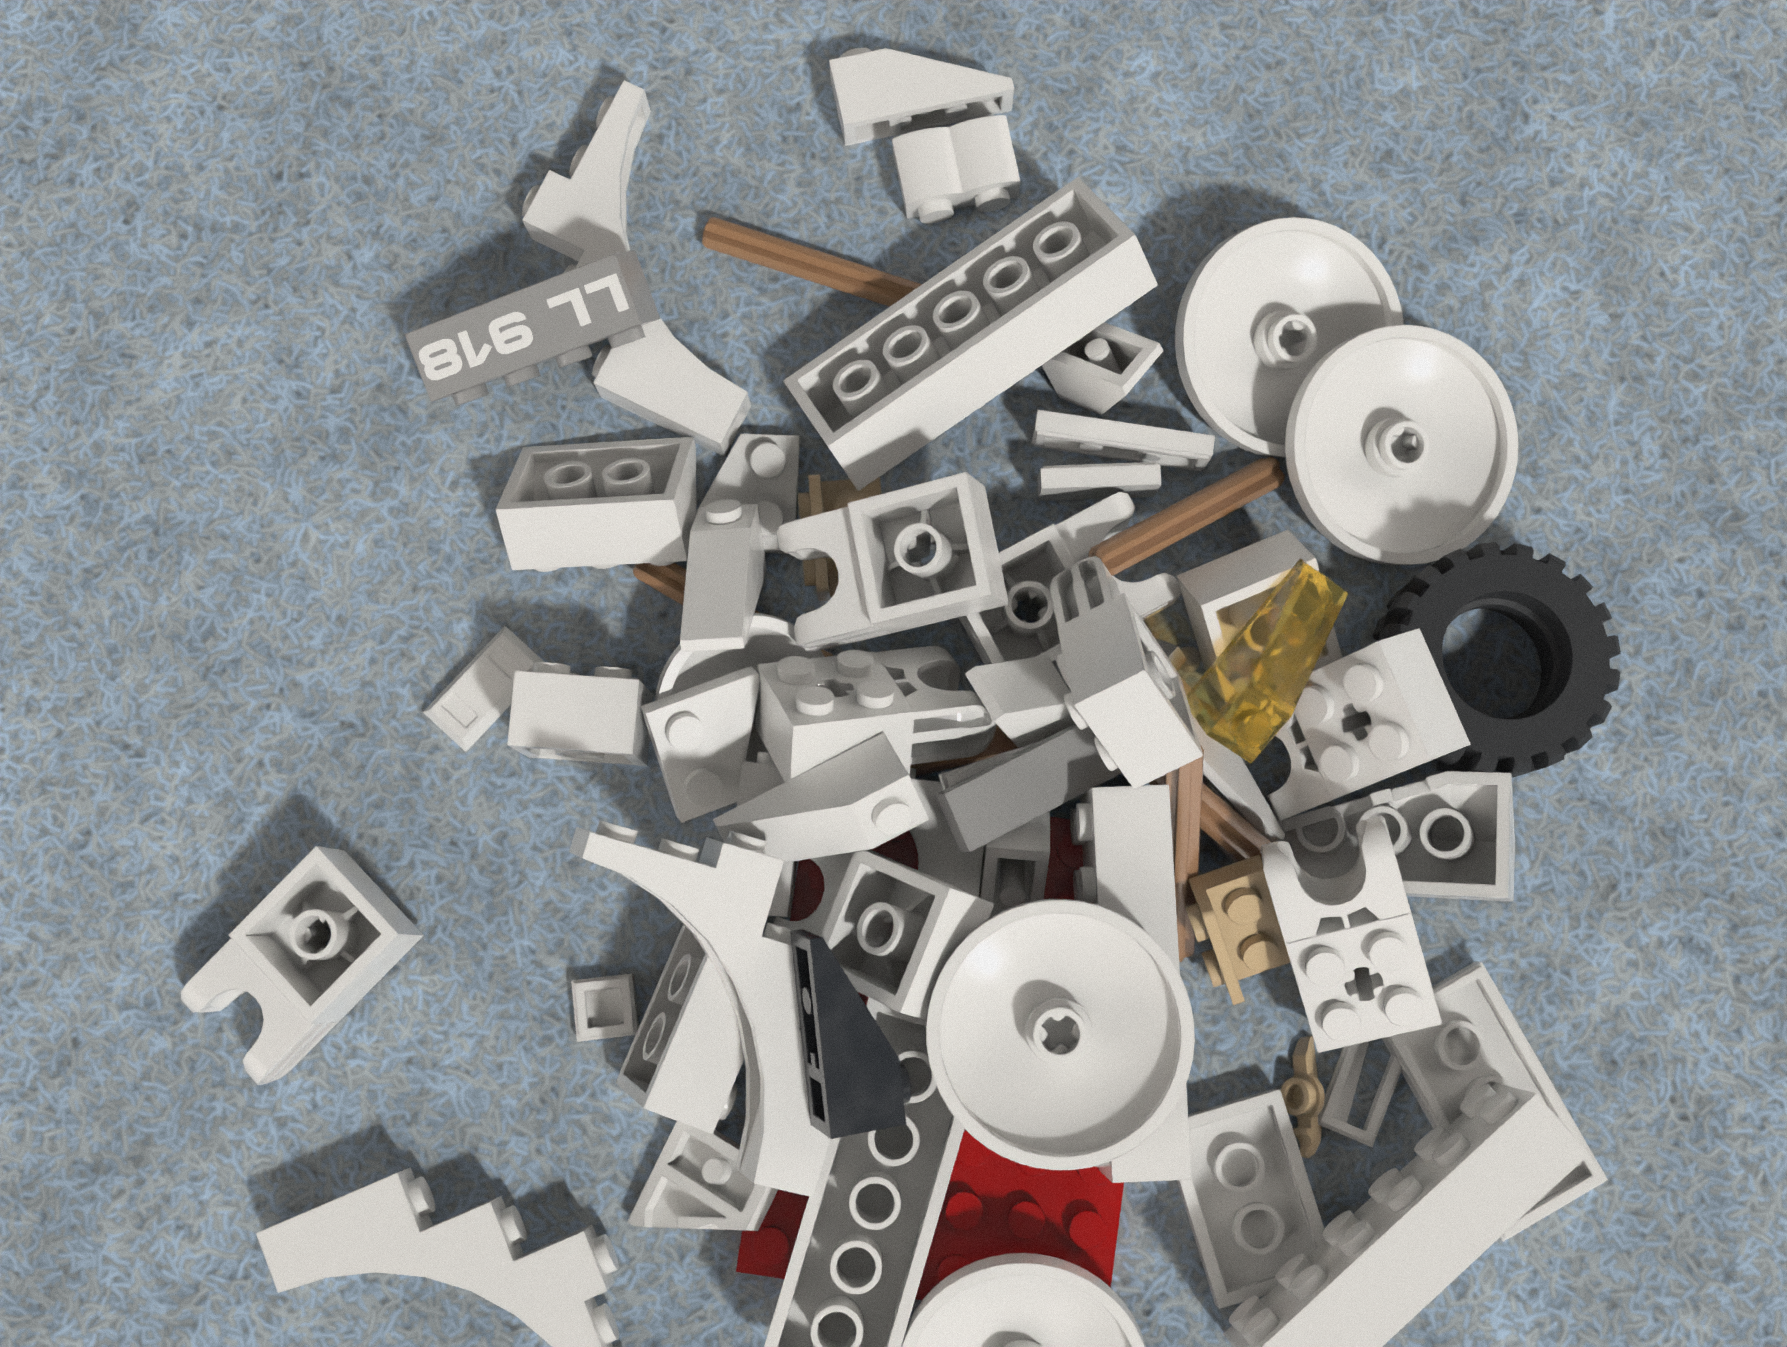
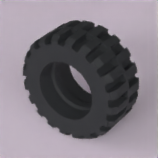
M1496 542L1477 544L1467 552L1460 548L1444 555L1434 564L1409 580V583L1397 591L1386 605L1388 612L1377 621L1372 637L1380 641L1420 628L1471 744L1434 759L1438 762L1436 770L1440 772L1511 773L1512 778L1564 760V755L1579 750L1593 737L1590 730L1591 727L1604 723L1612 708L1611 704L1604 700L1606 694L1618 690L1621 672L1618 669L1610 668V659L1621 654L1619 639L1616 635L1607 637L1603 623L1612 619V616L1605 603L1594 606L1586 595L1593 586L1581 573L1572 579L1563 574L1562 571L1566 566V562L1549 553L1540 560L1533 559V547L1513 543L1505 550H1500V546ZM1474 609H1487L1501 613L1520 625L1533 641L1540 659L1541 681L1534 702L1522 713L1502 719L1482 714L1465 703L1451 686L1444 670L1442 646L1447 627L1459 615Z

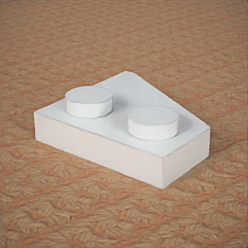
M740 434L699 508L722 499L737 500L741 505L758 504L764 552L788 554L779 550L776 533L781 525L797 520L799 435Z
M752 666L640 706L675 814L681 823L737 802L742 761H746L760 685L758 672Z
M677 1121L627 1222L635 1227L758 1231L778 1189L754 1184L736 1169L740 1149L738 1143L717 1130L710 1134Z

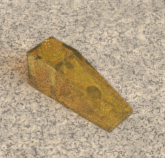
M1302 558L1297 561L1186 695L1191 714L1206 735L1249 763H1252L1292 716L1348 595L1341 586Z

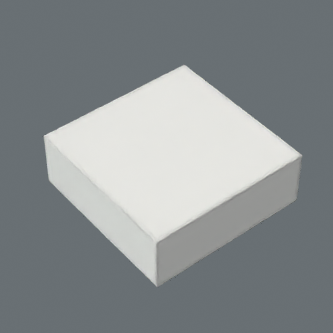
M634 973L571 981L577 1042L636 1035L639 1021Z

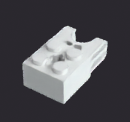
M967 472L847 503L848 507L783 524L776 533L779 550L800 560L832 558L838 570L839 583L833 597L822 607L797 617L794 632L796 643L800 647L814 650L834 648L1009 605L986 489L983 484ZM930 545H936L934 558L926 565L921 563V558L930 555Z
M1118 492L1068 519L1056 525L1052 524L999 552L1009 605L958 617L984 665L1047 655L1055 666L1058 667L1056 656L1062 653L1050 593L1051 582L1055 576L1066 568L1088 558L1091 547L1109 539L1128 526L1136 508L1129 494ZM1161 573L1139 582H1125L1112 576L1117 583L1120 594H1126L1143 621L1171 606L1182 594L1177 579L1167 573ZM1025 600L1028 607L1034 603L1040 607L1041 610L1038 612L1036 622L1027 623L1026 620L1021 621L1015 616L1018 601Z
M1096 556L1089 557L1060 572L1051 582L1050 593L1062 653L1056 656V662L1061 675L1071 692L1064 695V701L1078 728L1083 730L1090 727L1096 735L1094 742L1106 767L1110 771L1119 768L1131 786L1136 789L1202 757L1203 752L1180 675L1126 594H1120L1116 581L1102 560Z
M1420 628L1377 641L1230 710L1240 736L1255 731H1266L1283 741L1289 752L1291 772L1288 780L1279 790L1267 796L1269 806L1278 822L1471 745Z
M938 646L880 652L846 650L839 653L838 656L810 659L802 656H789L781 659L779 662L758 664L757 666L760 685L756 701L755 728L784 782L883 732L909 776L910 765L975 756L987 748L995 734L996 723L991 718L977 693L957 691L960 667L946 649Z
M1381 815L1361 820L1356 825L1360 845L1358 859L1355 866L1347 874L1335 879H1319L1310 876L1302 870L1294 857L1289 842L1277 841L1261 846L1265 878L1318 1053L1442 1024L1385 818Z
M316 846L228 935L231 939L184 986L181 991V1000L192 1013L221 1011L245 992L256 998L262 1008L264 1021L261 1033L255 1044L246 1053L243 1064L245 1071L257 1085L267 1084L281 1079L291 1071L424 935L344 850ZM328 924H329L330 929H331V935H330L329 931L326 929V927L328 926Z
M870 849L811 858L820 867L824 876L825 890L817 910L801 921H788L785 918L776 916L773 924L792 930L804 929L823 937L856 991L899 1013L927 1020L932 992L947 960L969 933L989 919L994 903Z

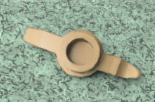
M1313 1036L1301 1037L1296 1044L1292 1056L1294 1076L1284 1082L1281 1087V1093L1287 1112L1296 1116L1298 1120V1128H1293L1295 1137L1300 1142L1301 1156L1303 1158H1310L1316 1153L1321 1142L1322 1126L1318 1125V1114L1324 1106L1325 1093L1318 1079Z

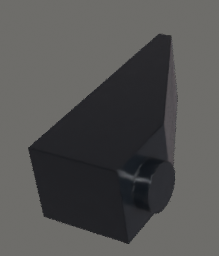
M804 929L790 931L811 1126L828 1138L835 1139L905 1125L904 1103L909 1102L911 1098V1084L905 1066L900 1063L898 1055L823 937Z

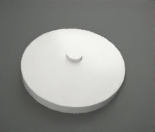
M1296 217L1279 218L1250 226L1229 236L1218 244L1196 268L1183 293L1175 326L1176 360L1183 386L1199 415L1221 437L1246 451L1258 455L1286 458L1285 438L1289 413L1298 389L1308 373L1329 351L1346 340L1374 329L1404 325L1401 305L1390 276L1381 262L1361 241L1339 227L1319 220Z
M1416 325L1387 326L1365 332L1339 344L1317 362L1298 389L1288 417L1285 438L1286 465L1294 494L1302 510L1317 530L1331 543L1357 558L1372 563L1384 565L1429 563L1437 561L1444 555L1460 548L1467 547L1498 516L1509 495L1516 473L1518 461L1517 424L1510 399L1502 382L1489 364L1474 349L1461 340L1433 328Z
M1045 899L1017 905L996 914L969 933L956 947L943 967L932 992L927 1016L926 1044L929 1064L941 1097L961 1126L976 1140L995 1153L1019 1164L1049 1170H1076L1104 1164L1125 1155L1152 1136L1165 1122L1179 1101L1189 1078L1194 1054L1195 1033L1192 1007L1182 978L1169 956L1145 930L1128 918L1100 905L1070 899Z
M1014 1253L975 1261L943 1279L924 1297L908 1322L901 1347H1146L1141 1330L1126 1304L1101 1279L1089 1271L1059 1258L1041 1254Z

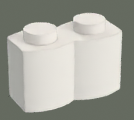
M1006 115L975 118L950 127L917 130L892 139L893 156L907 219L919 217L922 223H938L951 218L954 215V209L976 205L977 210L980 212H991L1008 206L1011 202L1010 198L1019 196L1020 177Z

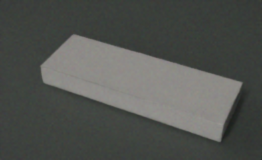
M1073 724L937 793L936 797L960 852L970 853L1083 794L1092 787H1096L1121 774V770L1118 768L1110 771L1106 767L1094 742L1096 735L1090 727L1081 730L1076 724Z

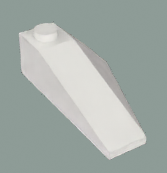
M1446 771L1426 777L1425 780L1394 789L1388 788L1371 793L1370 796L1333 807L1327 806L1278 822L1285 833L1283 841L1289 842L1297 863L1312 877L1326 880L1335 879L1347 874L1355 866L1359 856L1360 845L1356 825L1361 820L1381 815L1386 821L1407 896L1514 902L1515 833L1511 773Z

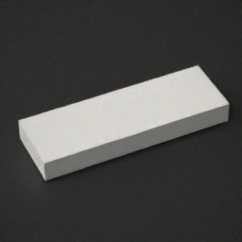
M1038 410L1031 444L1039 448L1140 463L1157 462L1161 466L1202 471L1213 456L1215 436Z

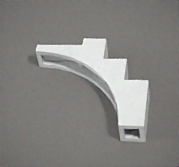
M625 80L622 82L615 97L608 96L601 105L596 119V127L598 129L589 146L582 145L577 150L570 166L569 175L571 179L549 170L541 186H533L523 204L522 216L524 218L522 221L531 239L579 261L576 266L570 264L564 273L614 253L630 251L627 238L626 193L634 151L651 110L645 90ZM661 318L642 326L646 337L613 349L608 344L602 348L592 371V375L596 377L593 383L601 398L682 437H694L695 443L726 457L751 408L747 391L705 366L673 336Z
M599 820L596 832L576 827L569 852L620 873L657 897L693 933L720 975L738 1021L746 1065V1119L736 1169L754 1184L814 1197L831 1139L810 1124L790 931L793 930L767 923L763 934L784 860L764 854L767 841L733 831L729 832L726 843L706 837L700 860L697 862L698 848L661 838L658 850L635 844L638 831Z
M411 1167L256 1233L278 1293L330 1277L375 1272L419 1276L476 1293L517 1316L552 1347H613L612 1342L619 1339L618 1327L611 1309L606 1303L597 1306L594 1298L611 1288L615 1283L612 1272L619 1269L614 1247L606 1234L597 1237L591 1224L527 1253H523L520 1243L527 1240L523 1220L514 1205L505 1207L502 1196L432 1225L429 1214L435 1211V1202L431 1189L422 1176L414 1178Z

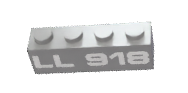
M632 250L614 253L404 335L430 401L433 402L452 396L455 405L459 406L489 395L486 383L504 378L506 386L511 387L541 376L537 365L555 358L558 367L562 368L593 356L589 348L591 344L608 339L611 349L644 338L646 336L642 326L659 320L660 316L636 251Z

